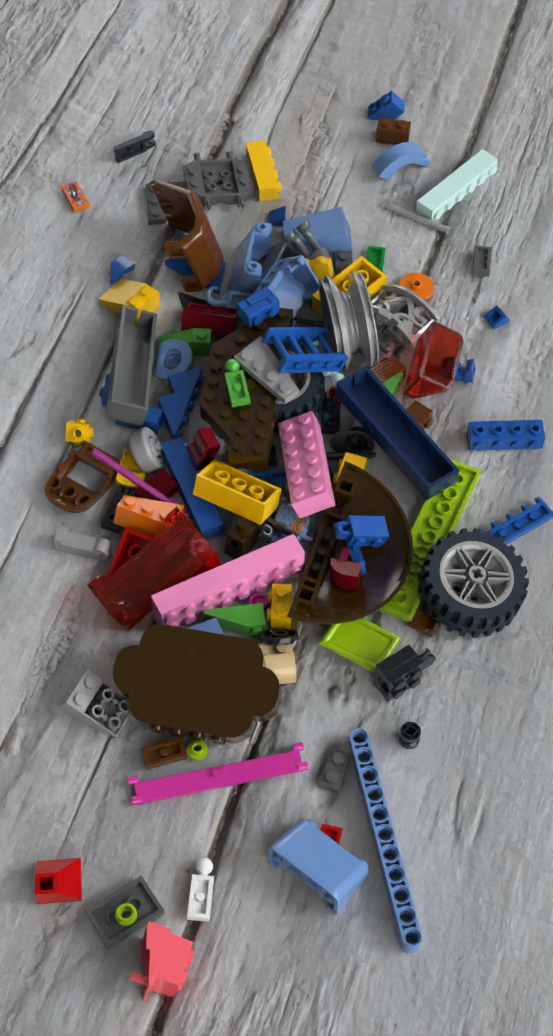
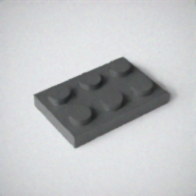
M141 875L86 909L85 914L107 949H110L148 925L149 921L153 922L164 915L165 911ZM121 904H132L136 908L137 919L132 925L122 926L116 921L115 911ZM126 912L122 915V917L129 918L130 913Z

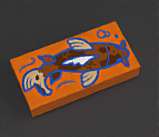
M77 181L61 186L62 192L74 212L90 207Z

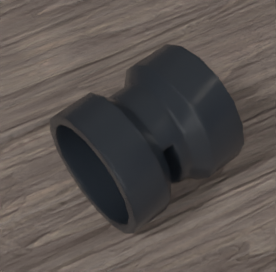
M406 722L402 725L399 743L403 748L414 749L418 746L421 736L420 726L415 722Z

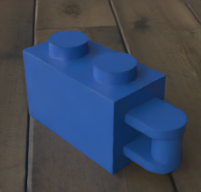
M349 515L345 522L334 524L336 538L345 539L347 546L380 547L389 538L385 516Z

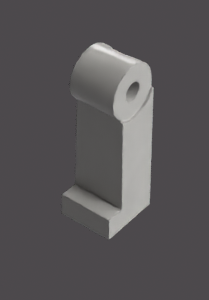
M63 526L58 527L54 538L56 551L93 559H107L112 547L111 542L107 539L70 532Z

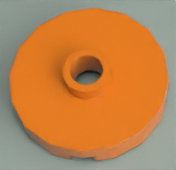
M409 273L403 276L399 283L400 286L413 291L424 300H428L433 293L434 285L432 280L422 273Z

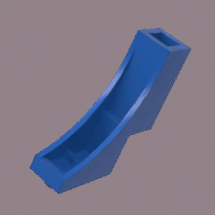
M111 372L107 373L106 383L99 391L102 405L107 406ZM148 406V412L142 426L116 420V424L137 430L142 427H148L158 435L164 422V415L162 409Z

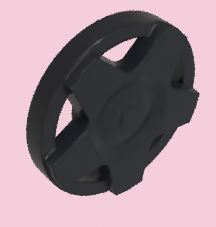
M274 628L261 632V640L268 645L277 643L290 645L299 638L296 630L287 628Z

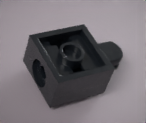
M408 644L376 664L374 685L388 702L393 698L398 699L404 694V691L409 688L413 689L420 684L422 670L432 665L436 657L431 654L428 648L416 653Z

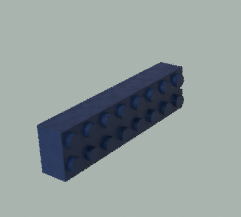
M367 366L353 373V378L350 375L337 383L335 396L368 434L372 436L375 442L426 500L431 499L457 482L460 470Z

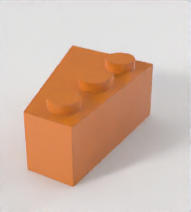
M124 495L117 504L113 523L167 544L181 523L184 505Z

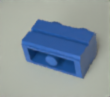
M268 287L236 304L237 315L248 327L259 325L264 319L269 316L273 317L280 311L279 299Z

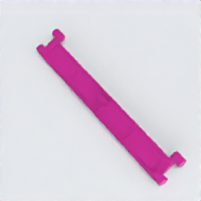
M303 742L292 744V752L139 782L138 775L127 777L129 785L135 786L136 796L131 797L132 805H140L309 770L308 762H302L299 752L304 750Z

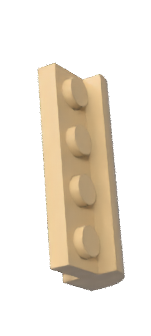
M258 643L264 655L266 668L276 674L279 683H296V664L292 644L277 643L268 645L266 643Z

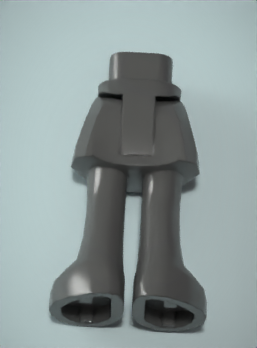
M309 219L297 226L296 229L312 248V253L307 249L295 229L282 237L284 242L293 243L301 255L308 260H313L319 256L329 257L325 246L321 247L310 231L311 222Z

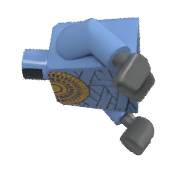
M283 489V494L280 495L279 501H285L286 503L282 504L274 520L283 522L287 525V528L298 533L297 540L300 544L302 540L313 543L316 532L308 529L309 518L307 516L298 517L291 505L289 489ZM267 524L261 527L263 531L259 533V537L261 539L267 538L269 543H274L287 537L284 534H278L274 531V528Z

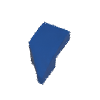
M123 255L113 260L109 271L110 284L116 283L122 279L123 274L134 270L135 263Z

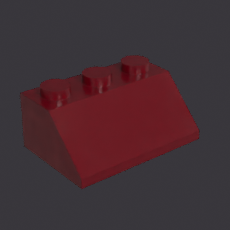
M188 303L183 309L181 331L191 328L211 329L212 337L218 336L221 339L237 330L239 316L236 309Z

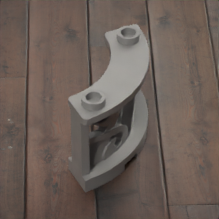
M397 284L383 285V290L371 300L375 323L387 325L388 330L403 346L413 343L424 331L440 319L434 307L430 306L413 291ZM406 303L409 315L405 313H390V304ZM424 317L427 320V322L424 325H421L419 322H423ZM413 326L418 329L414 334L412 333Z

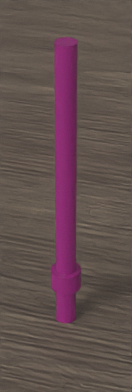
M94 448L91 452V455L157 500L174 504L179 503L173 498L169 499L98 449ZM184 509L182 517L186 519L190 512Z

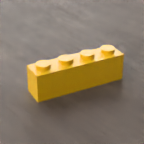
M265 140L246 143V157L259 202L279 199V192L282 191L281 183L277 182L278 173L277 170H274V159L270 158L271 149L270 146L267 147Z

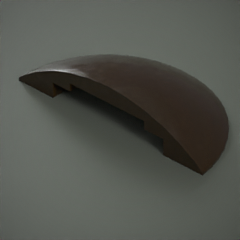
M347 461L344 462L333 491L336 506L328 508L325 512L287 617L316 624H340L362 619L389 603L403 586L410 571L413 541L410 526L403 509L392 493L378 479ZM349 515L385 516L389 538L380 547H359L366 563L367 573L361 575L358 590L343 589L335 585L330 578L331 558L336 559L337 553H341L342 546L347 547L345 539L336 538L334 524L346 520Z

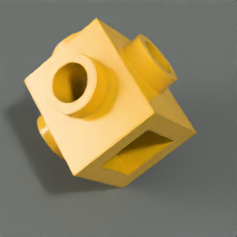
M76 418V420L66 422L65 441L74 442V445L82 446L84 440L89 442L91 438L93 439L94 427H92V422H87L85 418Z

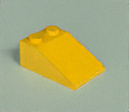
M120 279L98 298V302L118 315L123 305L137 308L138 313L134 321V325H136L142 310L153 313L160 307V292L146 283Z

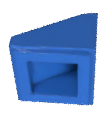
M286 206L269 211L268 223L272 224V226H283V221L286 219Z
M497 305L483 316L494 329L510 321Z

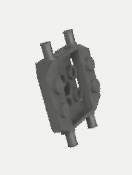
M229 151L226 152L227 159L201 160L200 153H194V161L183 165L186 189L195 191L198 194L205 210L207 208L210 210L211 205L218 203L237 204V207L240 209V206L243 208L244 202L254 194L255 188L249 163L234 159L232 151H230V154ZM230 172H233L237 193L234 191Z

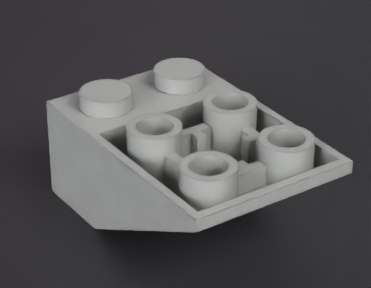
M88 669L77 677L59 706L62 711L74 719L114 738L118 737L131 715L128 707V698Z

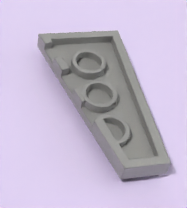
M260 336L236 354L234 359L239 362L242 369L286 404L299 394V389L288 373H279L277 370L278 359L268 345L262 343L261 340L263 338Z

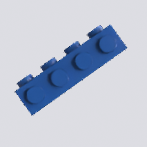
M543 421L468 422L469 450L498 451L503 449L535 450L543 448L545 440Z

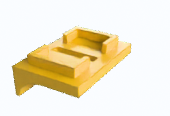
M124 449L120 465L127 470L137 471L131 473L144 481L146 473L139 468L132 454ZM117 473L116 486L121 485L134 489L138 487Z

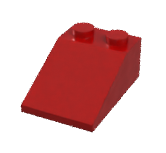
M125 528L104 583L140 596L159 565L167 544Z

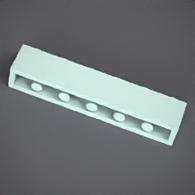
M482 149L417 201L416 213L433 221L439 219L445 211L450 210L455 203L461 201L466 194L471 193L476 186L482 184L486 178L496 172L498 159Z

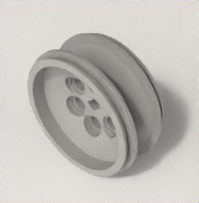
M354 270L349 272L348 293L340 291L330 276L326 275L324 282L322 279L319 280V297L324 327H330L331 329L327 335L328 344L334 353H344L347 355L348 360L342 368L344 373L348 372L352 353L358 348L363 354L366 365L369 368L373 367V361L374 363L379 362V345L371 299L363 274L357 272L356 275Z

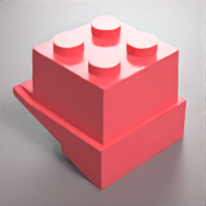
M150 921L148 922L141 945V963L144 964V975L132 971L129 979L143 984V1000L145 1001L148 1000L151 991L174 997L176 991L181 992L188 974L184 969L188 970L195 953L194 950H191L192 941L168 932L169 928Z

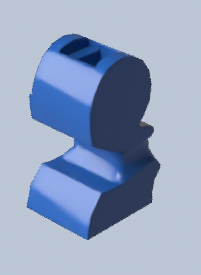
M446 358L442 362L440 375L444 379L455 378L456 381H463L466 384L473 383L476 371L475 359H469L466 367H463L457 358Z

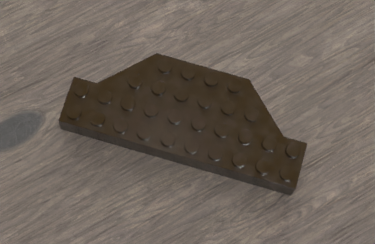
M280 308V311L275 316L267 317L261 324L251 327L244 325L211 345L199 402L200 416L211 426L215 434L227 444L229 448L228 465L233 468L267 471L279 399L240 367L239 370L244 372L251 404L232 407L224 373H228L225 370V363L229 359H234L236 354L260 336L263 338L268 327H292L293 309ZM274 343L267 344L280 362L282 357ZM282 343L288 352L289 343Z

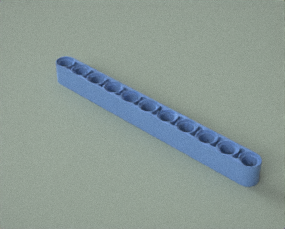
M356 728L350 733L349 750L352 754V761L400 946L404 952L413 954L419 950L422 941L420 926L369 736L364 729ZM360 739V740H362L363 742H362V743H356L354 740ZM366 758L368 761L362 762L359 759ZM364 777H371L373 780L366 781ZM369 796H376L378 800H371ZM375 815H380V816H382L384 819H382V820H377V819L374 818V816H375ZM387 835L389 839L382 840L379 836ZM392 855L394 859L387 860L384 856ZM397 875L400 879L394 881L389 876ZM401 895L405 898V901H397L395 896ZM407 916L411 919V921L405 923L400 919V917ZM413 937L417 942L410 944L406 941V938Z

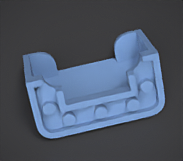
M257 223L236 249L227 291L254 293L261 283L262 266L260 262L263 257L267 256L271 248L272 224Z
M303 255L284 258L272 265L252 295L268 287L279 299L280 308L293 309L294 318L305 301H312V295L319 290V280ZM293 320L292 327H297L298 323Z
M301 819L268 850V862L277 869L281 864L284 871L290 870L320 893L322 900L326 899L330 903L328 909L336 915L369 876L368 864L360 857L356 858L320 831L310 819Z

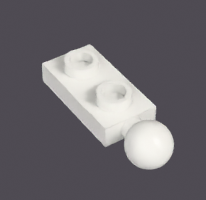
M201 858L196 863V870L199 875L192 874L187 920L209 922L214 876H208V874L213 870V863L208 858Z

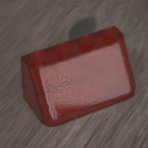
M435 321L428 326L417 340L403 392L404 395L417 399L447 392L453 386L464 342L460 333Z

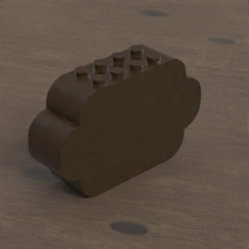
M157 624L144 632L140 645H131L120 651L116 657L113 669L114 683L128 698V707L131 714L141 725L158 734H164L167 731L175 737L184 738L185 735H190L194 740L205 741V738L219 745H225L226 742L239 743L251 736L256 722L270 720L275 716L280 706L282 692L279 680L272 670L266 668V662L260 646L247 638Z

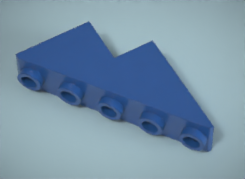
M201 367L168 376L171 394L158 397L159 409L163 410L164 422L172 440L182 437V429L188 424V414L193 411L194 399L198 398L200 384L203 385L205 374H202Z

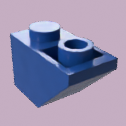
M393 91L384 94L380 99L368 106L369 120H379L380 117L392 120L405 113L404 100Z

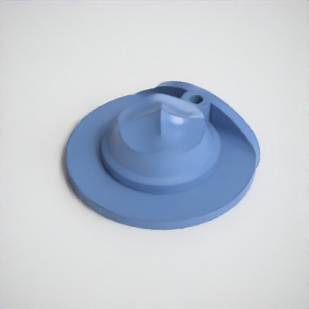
M170 339L160 343L154 376L162 380H168L170 375L187 371L193 358L189 345L179 339Z

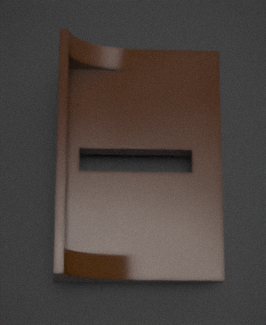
M420 602L412 621H408L407 626L432 637L438 627V621L435 623V619L420 613V611L426 613L427 605H422Z

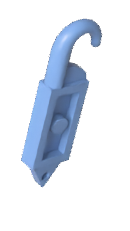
M212 286L206 291L205 299L211 306L237 310L236 304L252 296L253 293L227 291L224 293L222 300H214L211 298V292L219 287Z

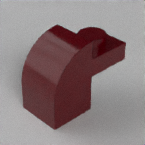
M342 546L341 553H337L336 559L331 558L330 578L340 588L357 591L361 579L362 563L351 562L350 547Z

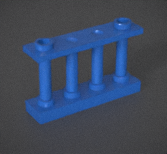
M268 327L261 340L263 344L274 343L282 359L277 366L279 373L338 372L342 370L348 360L346 354L334 353L328 344L326 337L331 330L330 327ZM314 341H319L325 351L324 354H319L313 344ZM282 343H289L295 354H288ZM298 343H305L310 354H304Z

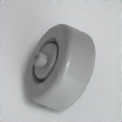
M142 427L131 432L129 435V446L139 468L148 474L163 468L165 459L161 451L162 445L155 433L148 427Z

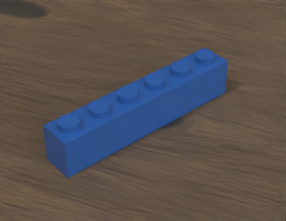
M182 437L162 443L161 451L164 455L165 464L171 477L178 482L179 494L187 511L190 512L189 515L200 539L206 541L223 535L225 521L223 516H219L217 512L218 506L193 495L196 476L200 472L197 471L188 455L189 445L184 443Z

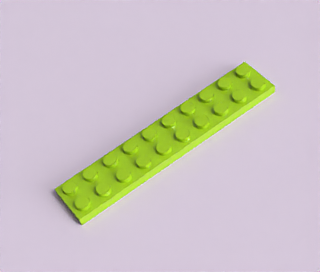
M451 460L460 470L457 482L425 501L411 530L413 556L408 576L395 597L378 611L406 622L412 621L422 593H418L417 590L420 582L418 581V575L431 546L433 544L436 545L441 536H444L446 539L449 532L455 531L481 476V470Z

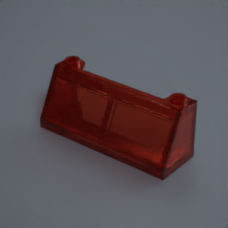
M177 506L165 518L167 527L109 578L100 575L87 585L107 612L127 631L132 629L152 611L151 595L186 581L217 554L216 550Z

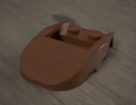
M84 440L82 447L78 451L73 450L68 454V458L63 463L60 462L57 465L56 472L53 476H50L46 483L45 494L52 504L67 512H85L109 490L118 473L91 455L93 449H98L118 464H120L121 460ZM79 461L107 476V480L96 493L67 477Z

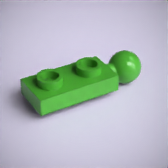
M235 359L226 361L225 370L228 373H224L232 407L251 404L244 372L239 370V362Z

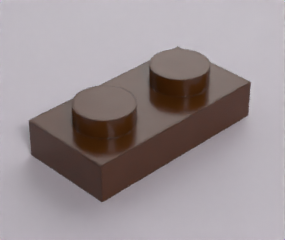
M181 737L141 748L146 770L187 759Z

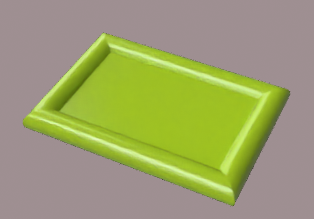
M362 618L352 622L331 624L319 645L375 673L376 664L391 656L401 637Z

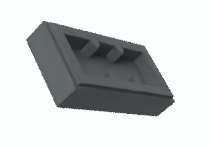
M475 245L472 275L489 277L492 247Z

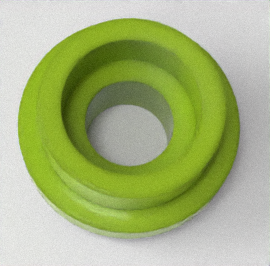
M201 740L190 742L187 747L188 756L193 760H202L208 753L207 744ZM200 747L201 750L195 751L194 748Z
M121 904L115 911V919L122 926L132 925L137 919V910L132 904ZM126 912L130 913L129 918H123L122 915Z

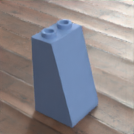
M343 207L283 221L282 237L295 229L310 253L313 252L312 248L296 229L297 226L307 219L311 222L310 231L321 247L325 246L329 256H334L335 251H352L353 254L351 231ZM289 242V244L301 255L296 246L293 243Z

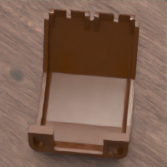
M155 179L150 182V186L153 191H157L155 196L164 214H167L165 217L169 226L189 233L181 241L165 242L164 248L169 259L187 258L194 275L181 277V283L185 291H202L220 275L224 259L213 228L195 191Z

